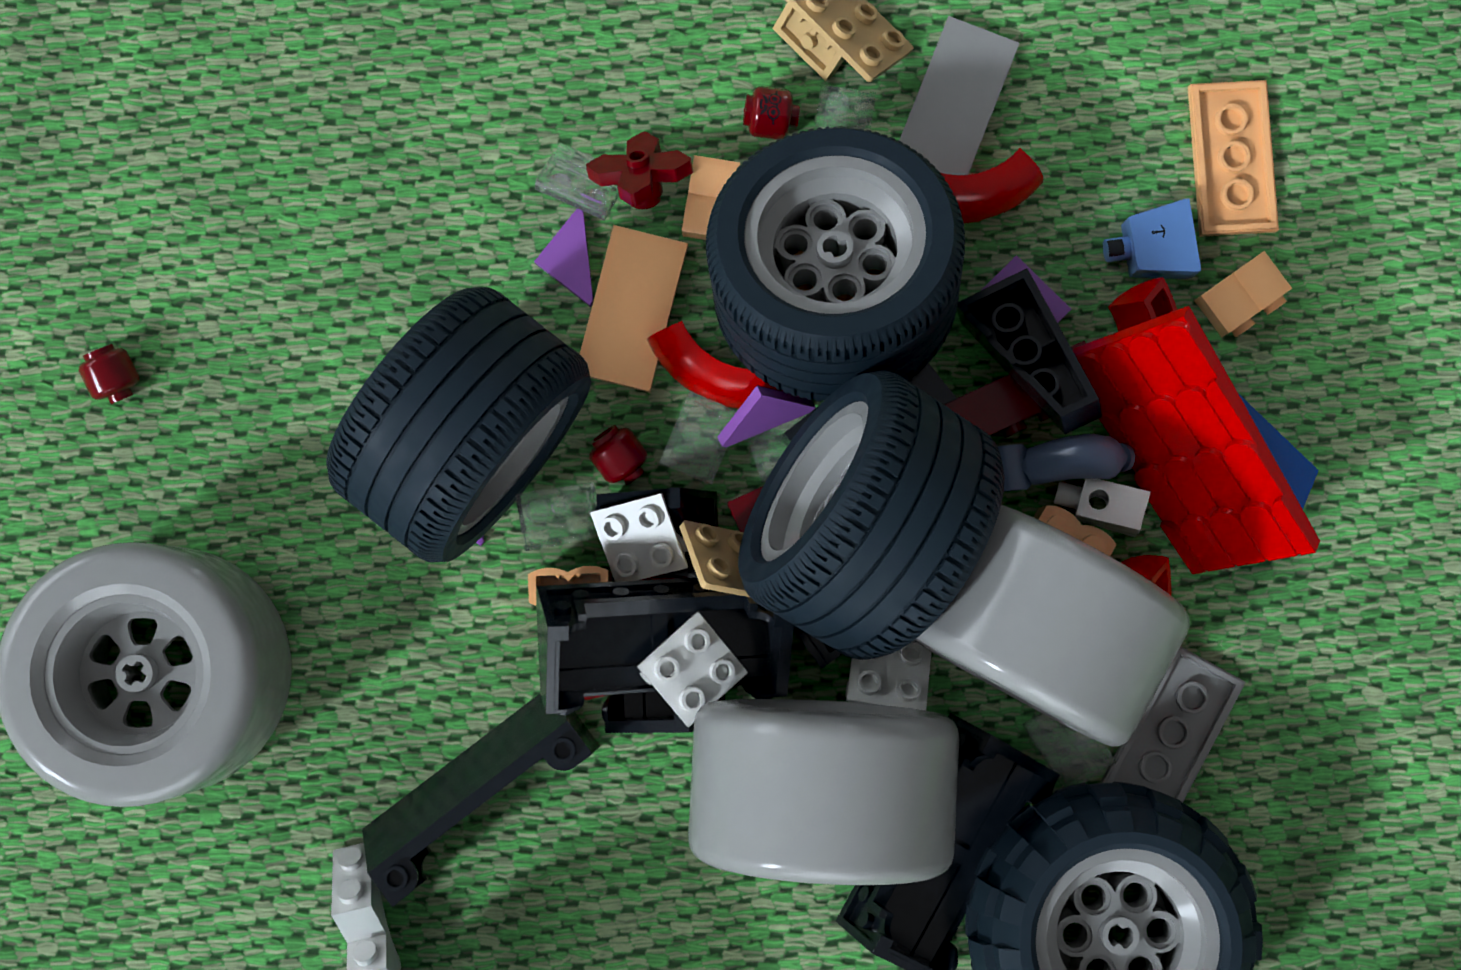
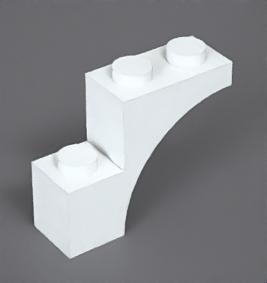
M364 843L333 850L331 916L347 942V970H401L400 958L387 925L380 890L367 873Z

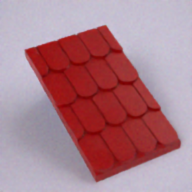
M1189 305L1074 348L1075 356L1099 397L1102 417L1099 420L1111 437L1115 438L1119 443H1127L1133 448L1135 462L1132 469L1135 472V481L1140 489L1150 491L1148 501L1162 521L1160 527L1192 574L1232 568L1235 565L1243 566L1265 562L1266 560L1272 561L1298 556V554L1316 553L1320 539L1303 508L1319 470L1237 392Z

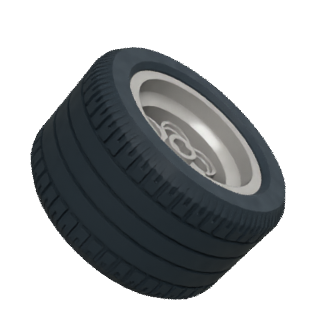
M837 126L834 128L825 127V129H822L820 127L816 130H803L799 134L793 133L792 136L787 135L784 139L780 138L776 142H771L768 146L762 147V150L756 151L748 160H745L732 173L718 194L711 211L706 234L707 264L717 320L725 340L738 359L753 374L755 373L758 378H761L770 386L776 387L780 391L783 390L784 393H790L795 397L798 395L800 398L816 399L819 402L825 400L845 382L860 374L889 371L900 375L908 381L909 378L919 373L937 354L950 333L959 300L965 255V229L958 202L945 178L933 164H930L928 159L924 158L922 154L917 153L915 149H911L907 144H903L899 140L896 141L893 137L888 138L885 134L880 135L879 132L864 131L861 128L855 129V127L847 129L846 127L838 128ZM799 250L804 252L800 255H794ZM874 269L879 270L883 273L879 275H870L866 272ZM806 284L814 287L806 291L798 289L799 286ZM845 294L853 297L848 301H842L836 298L840 295Z
M488 287L466 288L457 291L433 307L414 324L387 353L363 384L342 417L331 440L326 458L329 482L336 493L350 502V504L369 517L420 559L427 562L452 561L473 546L503 516L535 478L560 444L580 412L589 393L591 378L588 364L579 353L549 332L500 292Z
M877 371L853 377L829 395L802 425L777 461L754 504L744 530L738 557L739 573L746 593L757 604L847 657L868 660L889 655L902 649L927 630L949 606L971 575L989 541L999 515L1004 493V468L997 444L985 431L898 374L889 371Z

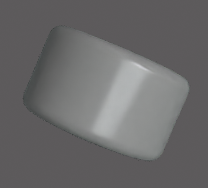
M1001 505L992 534L971 575L944 612L914 641L962 670L1061 724L1103 744L1121 746L1130 740L1188 633L1190 619L1181 603L1136 571L1053 526L1015 509Z
M127 542L99 546L68 558L49 570L26 592L14 609L0 641V716L8 737L19 755L36 774L56 789L80 800L104 806L137 807L159 803L212 786L228 778L250 762L264 747L282 717L290 691L292 660L289 639L280 614L266 592L246 572L221 557L200 550L151 543ZM136 618L154 619L157 623L153 640L148 645L137 644L134 641L131 622ZM182 636L188 644L193 658L188 664L172 666L166 657L165 650L176 637ZM113 642H115L120 648V654L115 662L109 665L107 664L109 652ZM144 665L141 672L137 670L138 666ZM142 673L146 675L145 680H140ZM107 679L113 681L118 691V696L114 701L110 695ZM172 680L186 683L191 688L187 701L178 711L174 710L163 696L165 688ZM134 701H146L149 704L153 717L151 726L136 727L126 719L130 706Z
M730 699L708 702L699 709L694 720L688 828L689 847L694 856L714 868L772 880L827 885H891L933 879L948 870L952 864L955 851L959 753L958 728L953 720L940 713L886 705L793 699Z

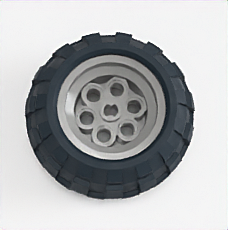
M1114 781L1112 783H1081L1055 790L1053 795L1044 798L1032 806L1028 804L1006 823L1007 827L998 836L994 844L986 848L975 870L976 879L970 900L966 905L965 934L968 937L972 970H1086L1090 961L1099 958L1103 959V970H1128L1130 961L1138 956L1144 957L1145 962L1136 970H1253L1256 960H1262V924L1257 922L1254 903L1257 902V893L1246 866L1240 863L1229 846L1228 839L1211 821L1180 800L1165 793L1132 783ZM1130 883H1138L1140 888L1138 897L1132 902H1125L1123 892L1126 886ZM1089 885H1097L1099 889L1097 899L1093 903L1083 904L1081 900L1083 890ZM1160 918V933L1155 937H1148L1146 931L1149 922ZM1070 923H1079L1081 927L1079 936L1073 941H1064L1063 930ZM1116 924L1122 929L1125 928V935L1118 942L1112 937L1108 938L1110 929Z

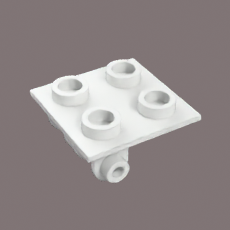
M662 493L590 512L615 582L637 581L688 568L684 556L685 552L688 551L683 536L676 533Z
M696 612L637 666L641 671L639 673L647 684L653 685L688 728L694 723L696 713L703 705L708 702L718 701L748 673L699 612Z
M912 641L907 646L889 655L868 660L851 658L849 682H847L845 693L846 701L926 710L931 651Z

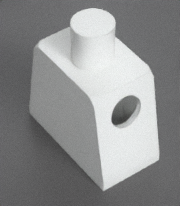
M1085 479L1083 487L1060 481L1054 504L1077 510L1075 517L1079 522L1136 537L1142 526L1150 491L1100 479ZM1093 497L1102 498L1106 503V507L1100 510L1094 509L1090 506L1089 500Z

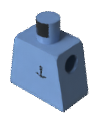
M1189 198L1130 216L1121 224L1123 237L1104 239L1103 241L1105 261L1127 260L1129 277L1189 279L1201 272Z

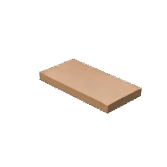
M1267 80L1190 84L1188 86L1199 237L1276 233L1279 231Z
M613 225L580 350V355L588 364L590 378L651 392L659 360L653 353L647 338L668 326L688 243Z

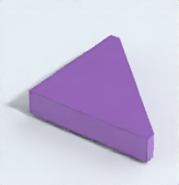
M578 206L534 263L591 307L594 299L584 211Z
M756 386L717 438L722 447L727 448L806 415L816 407L813 401L807 398L803 399L798 395L795 397L790 393L787 394L782 391Z

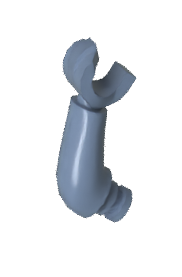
M1098 434L1071 435L1028 449L1023 444L998 446L1004 468V492L1026 490L1032 484L1037 485L1060 480L1111 479L1116 477L1119 472L1130 470L1135 462V453L1129 444L1119 443L1111 436Z

